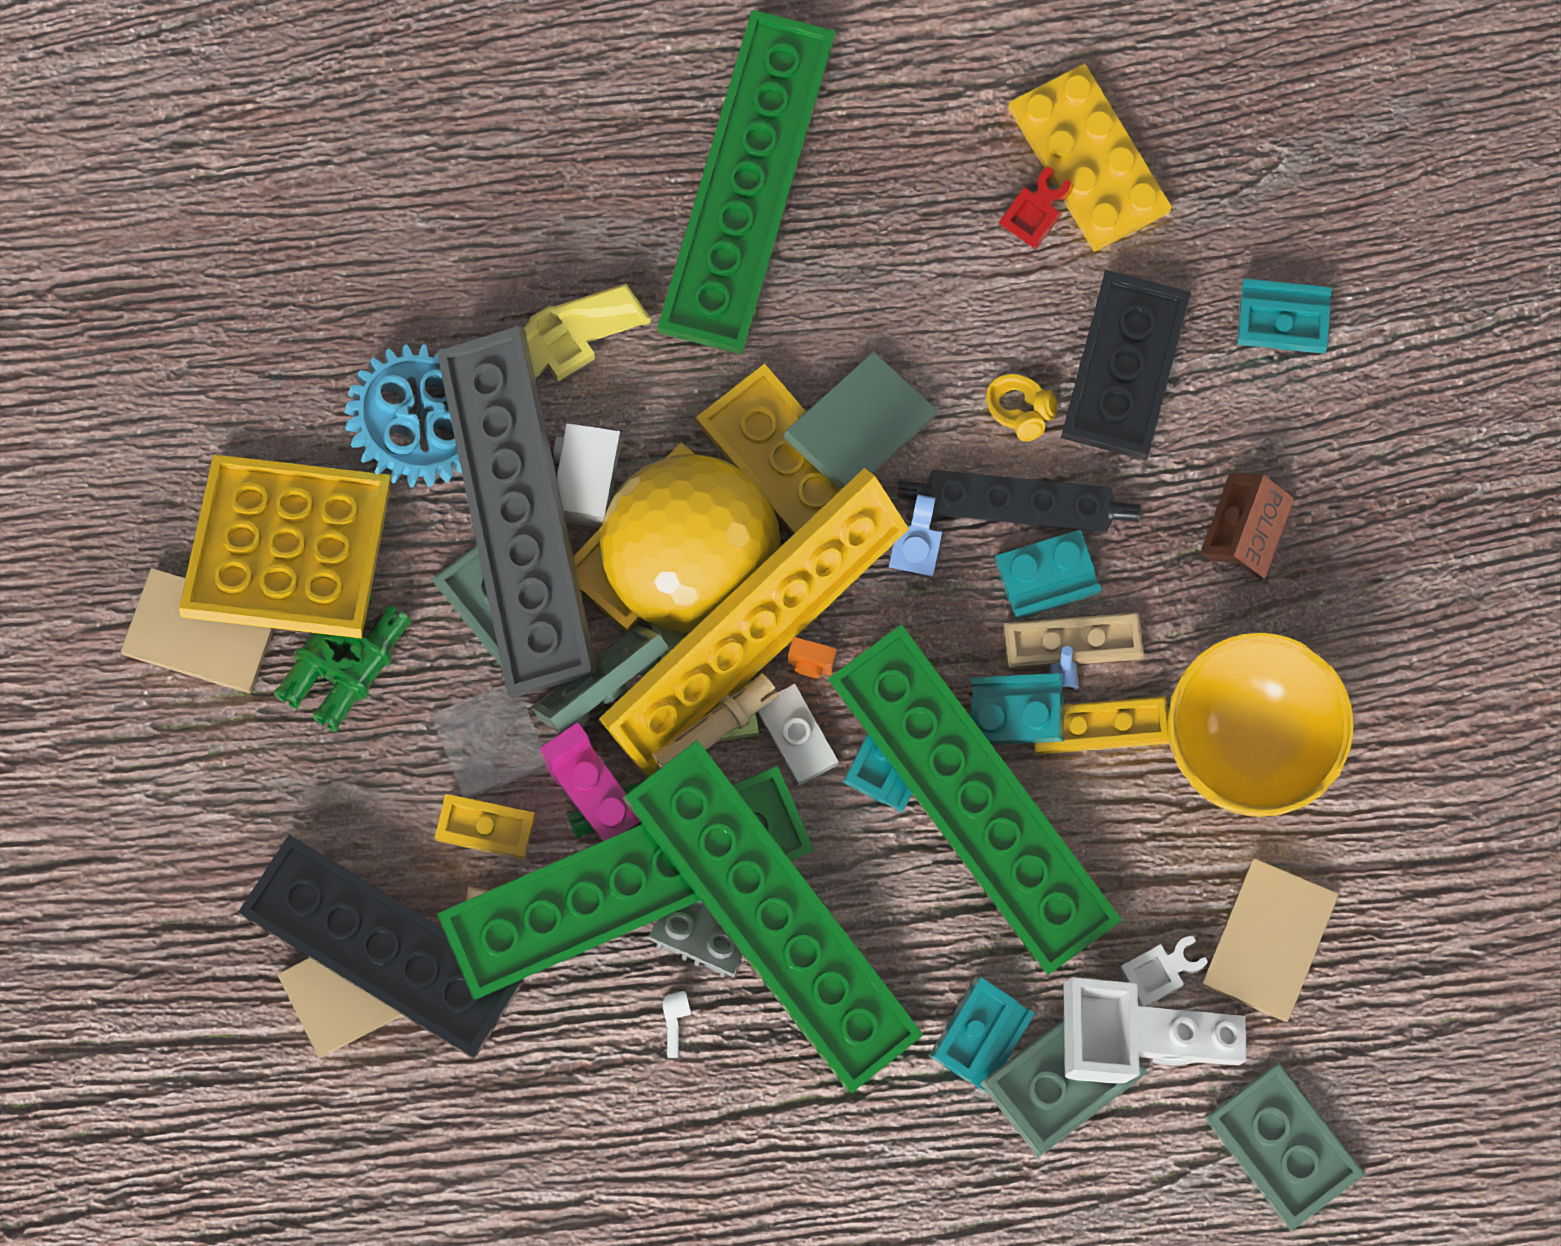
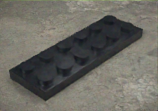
M290 834L238 911L247 920L474 1060L524 983V979H521L473 1000L443 928Z

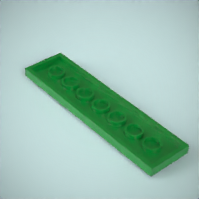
M751 10L657 327L658 333L743 355L834 44V30Z
M902 624L828 678L829 683L1047 976L1122 921Z
M698 740L694 741L622 797L848 1093L856 1091L924 1035Z
M778 766L733 785L790 861L814 851ZM642 824L437 913V916L473 1000H476L701 900Z

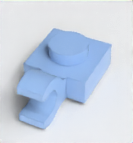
M917 495L912 525L906 524L909 530L894 543L889 564L890 568L933 576L942 531L929 529L936 498Z

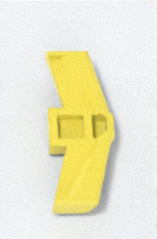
M627 283L557 306L549 305L530 317L529 322L523 329L526 332L535 379L548 367L557 382L595 360V353L588 342L651 323V318Z

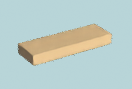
M1139 612L1004 623L1003 626L1008 671L1050 667L1054 663H1059L1064 646H1070L1073 649L1072 662L1077 663V665L1142 660L1144 656Z

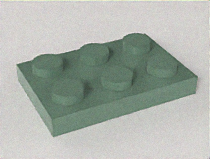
M636 625L595 657L598 674L558 685L531 706V709L541 722L559 733H562L577 722L582 726L590 718L588 712L602 701L604 704H607L618 698L626 690L625 683L638 673L640 676L645 675L662 659L661 655L670 648L658 633Z

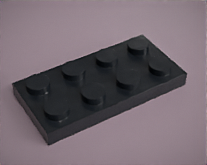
M1105 270L1062 430V439L1147 461L1191 292Z

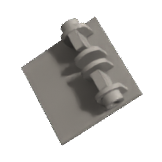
M702 901L658 919L648 936L650 941L657 943V949L661 950L664 948L678 955L683 954L682 960L687 961L688 957L695 960V966L699 967L703 963L705 967L719 972L720 977L723 978L726 974L735 977L741 964L742 953Z

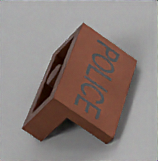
M1229 473L1200 554L1210 561L1238 563L1258 579H1265L1294 498L1265 475Z

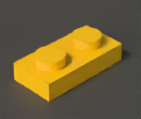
M445 793L435 840L526 860L536 815L534 812Z

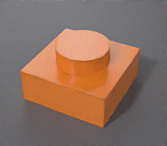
M793 636L788 653V664L795 666L794 670L797 673L807 677L820 678L821 674L832 676L837 649Z

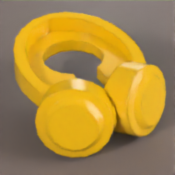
M1018 374L1003 375L992 381L986 391V402L991 415L1002 425L1013 428L1018 438L1022 441H1032L1039 438L1045 430V421L1053 420L1056 417L1058 405L1055 394L1051 390H1043L1028 377ZM1018 390L1025 395V402L1034 407V411L1026 413L1020 409L1008 411L1001 407L1000 400L1006 392Z

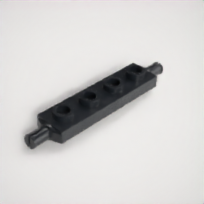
M932 470L927 483L900 480L899 489L914 490L916 492L899 490L898 499L917 500L918 494L936 498L932 516L1070 530L1081 529V531L1100 533L1107 532L1112 520L1139 523L1140 514L1123 513V511L1139 513L1141 510V504L1114 502L1111 487Z

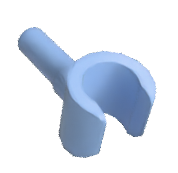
M1064 646L1061 651L1060 662L1050 665L1051 674L1060 673L1064 677L1062 688L1072 687L1073 690L1079 689L1077 663L1072 662L1073 649L1070 646Z

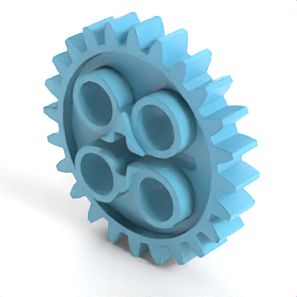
M407 344L403 345L399 358L390 349H387L383 357L384 364L374 357L371 358L368 365L370 373L360 370L356 377L359 385H351L348 396L355 401L347 402L344 413L354 417L347 420L345 429L346 431L359 432L353 437L351 446L352 448L365 446L366 449L361 461L364 463L375 458L378 461L375 474L378 475L386 468L392 470L391 482L394 484L401 474L407 475L409 487H414L418 476H423L428 487L433 486L436 474H439L446 483L450 482L453 475L452 467L462 474L455 437L449 441L442 440L435 435L433 430L437 427H445L454 435L447 398H433L425 390V387L432 385L440 387L445 393L438 355L436 354L434 358L428 357V349L424 344H422L418 355H412ZM408 380H413L415 382L417 405L416 409L418 416L425 417V420L421 427L422 438L424 439V443L428 449V452H423L420 447V429L418 417L416 414H410L414 406L415 400L414 395L412 394V389L409 383L407 382ZM386 391L395 392L401 397L402 403L390 404L382 398L381 393ZM402 433L409 438L411 444L405 447L398 446L391 441L389 435Z

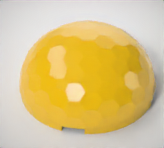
M696 454L671 456L649 464L634 473L622 484L615 493L604 516L600 547L603 567L609 583L629 610L656 627L677 633L689 634L781 547L778 520L769 498L755 481L734 465L721 459Z
M1249 633L1225 639L1201 653L1182 673L1171 696L1167 721L1168 739L1179 769L1191 786L1206 800L1236 814L1255 817L1275 816L1309 805L1319 798L1337 779L1351 749L1353 713L1348 693L1336 671L1325 660L1310 650L1307 645L1277 634Z

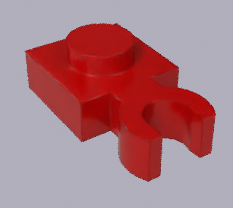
M1049 166L1040 173L1038 177L1039 188L1035 194L1024 187L998 222L1003 228L1034 250L1039 247L1061 216V213L1052 206L1055 202L1066 199L1073 190V184L1068 179L1061 188L1057 190L1049 189V181L1055 174V171Z

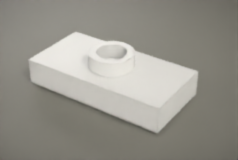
M793 684L778 692L779 697L762 707L757 713L797 785L800 786L838 765L839 761L798 688Z

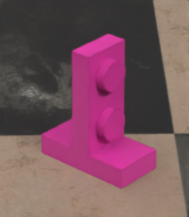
M578 722L539 748L548 773L558 786H562L601 841L642 825L622 797L626 793L591 747L588 735Z

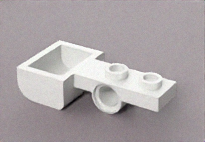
M1072 977L1063 984L1065 1077L1069 1079L1126 1083L1139 1076V1057L1153 1058L1154 1063L1162 1065H1184L1192 1062L1241 1065L1247 1062L1245 1016L1138 1006L1137 983Z

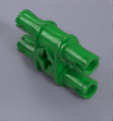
M371 594L369 604H371L374 600ZM387 606L385 613L368 637L354 638L312 633L303 647L297 648L295 651L294 660L296 663L280 686L275 689V696L283 703H286L287 699H289L288 705L298 709L318 677L326 678L334 686L312 717L321 726H324L327 722L329 724L327 729L337 732L339 725L355 702L367 698L369 695L368 689L384 666H389L392 662L390 651L405 629L412 623L411 619L402 611L396 616L397 608ZM346 652L351 653V660L343 658L339 663L335 662V654L343 656Z

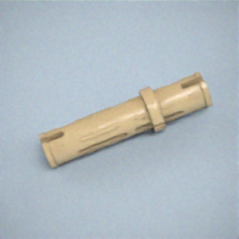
M761 673L739 692H736L731 697L727 694L720 699L718 707L694 723L670 743L652 754L653 758L661 768L696 740L707 750L736 727L742 729L749 723L748 718L778 698L779 694L774 690L776 688Z

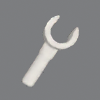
M684 991L668 994L663 1000L667 1027V1058H679V1025L677 1018L691 1015L687 995Z

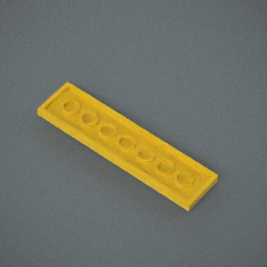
M862 469L599 718L637 768L645 775H651L659 767L652 756L654 752L670 743L694 723L712 712L713 709L720 705L719 700L728 694L731 697L743 688L792 641L793 636L796 637L909 530L876 476L867 469Z

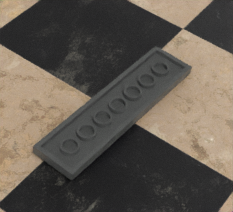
M516 326L439 350L437 355L507 693L509 696L517 697L598 674L525 329Z

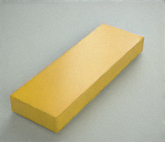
M1166 696L1064 705V742L1033 743L1034 755L1168 744Z

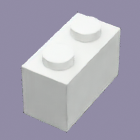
M567 423L564 437H556L553 463L559 464L557 483L566 523L597 528L603 525V519L613 495L621 449L620 431Z

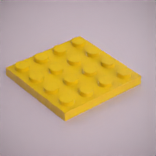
M213 454L179 605L180 616L183 618L362 638L392 485L391 475H377L370 472Z

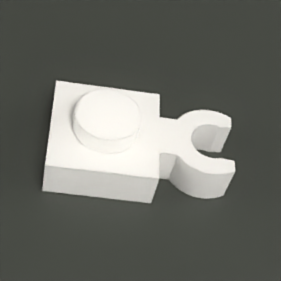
M1194 936L1181 939L1170 955L1166 954L1160 944L1120 966L1119 970L1126 982L1137 983L1138 1003L1141 1007H1147L1182 988L1184 983L1178 975L1179 973L1194 974L1205 967L1208 962L1206 957L1201 958L1197 962H1189L1184 958V949L1190 947L1196 941Z

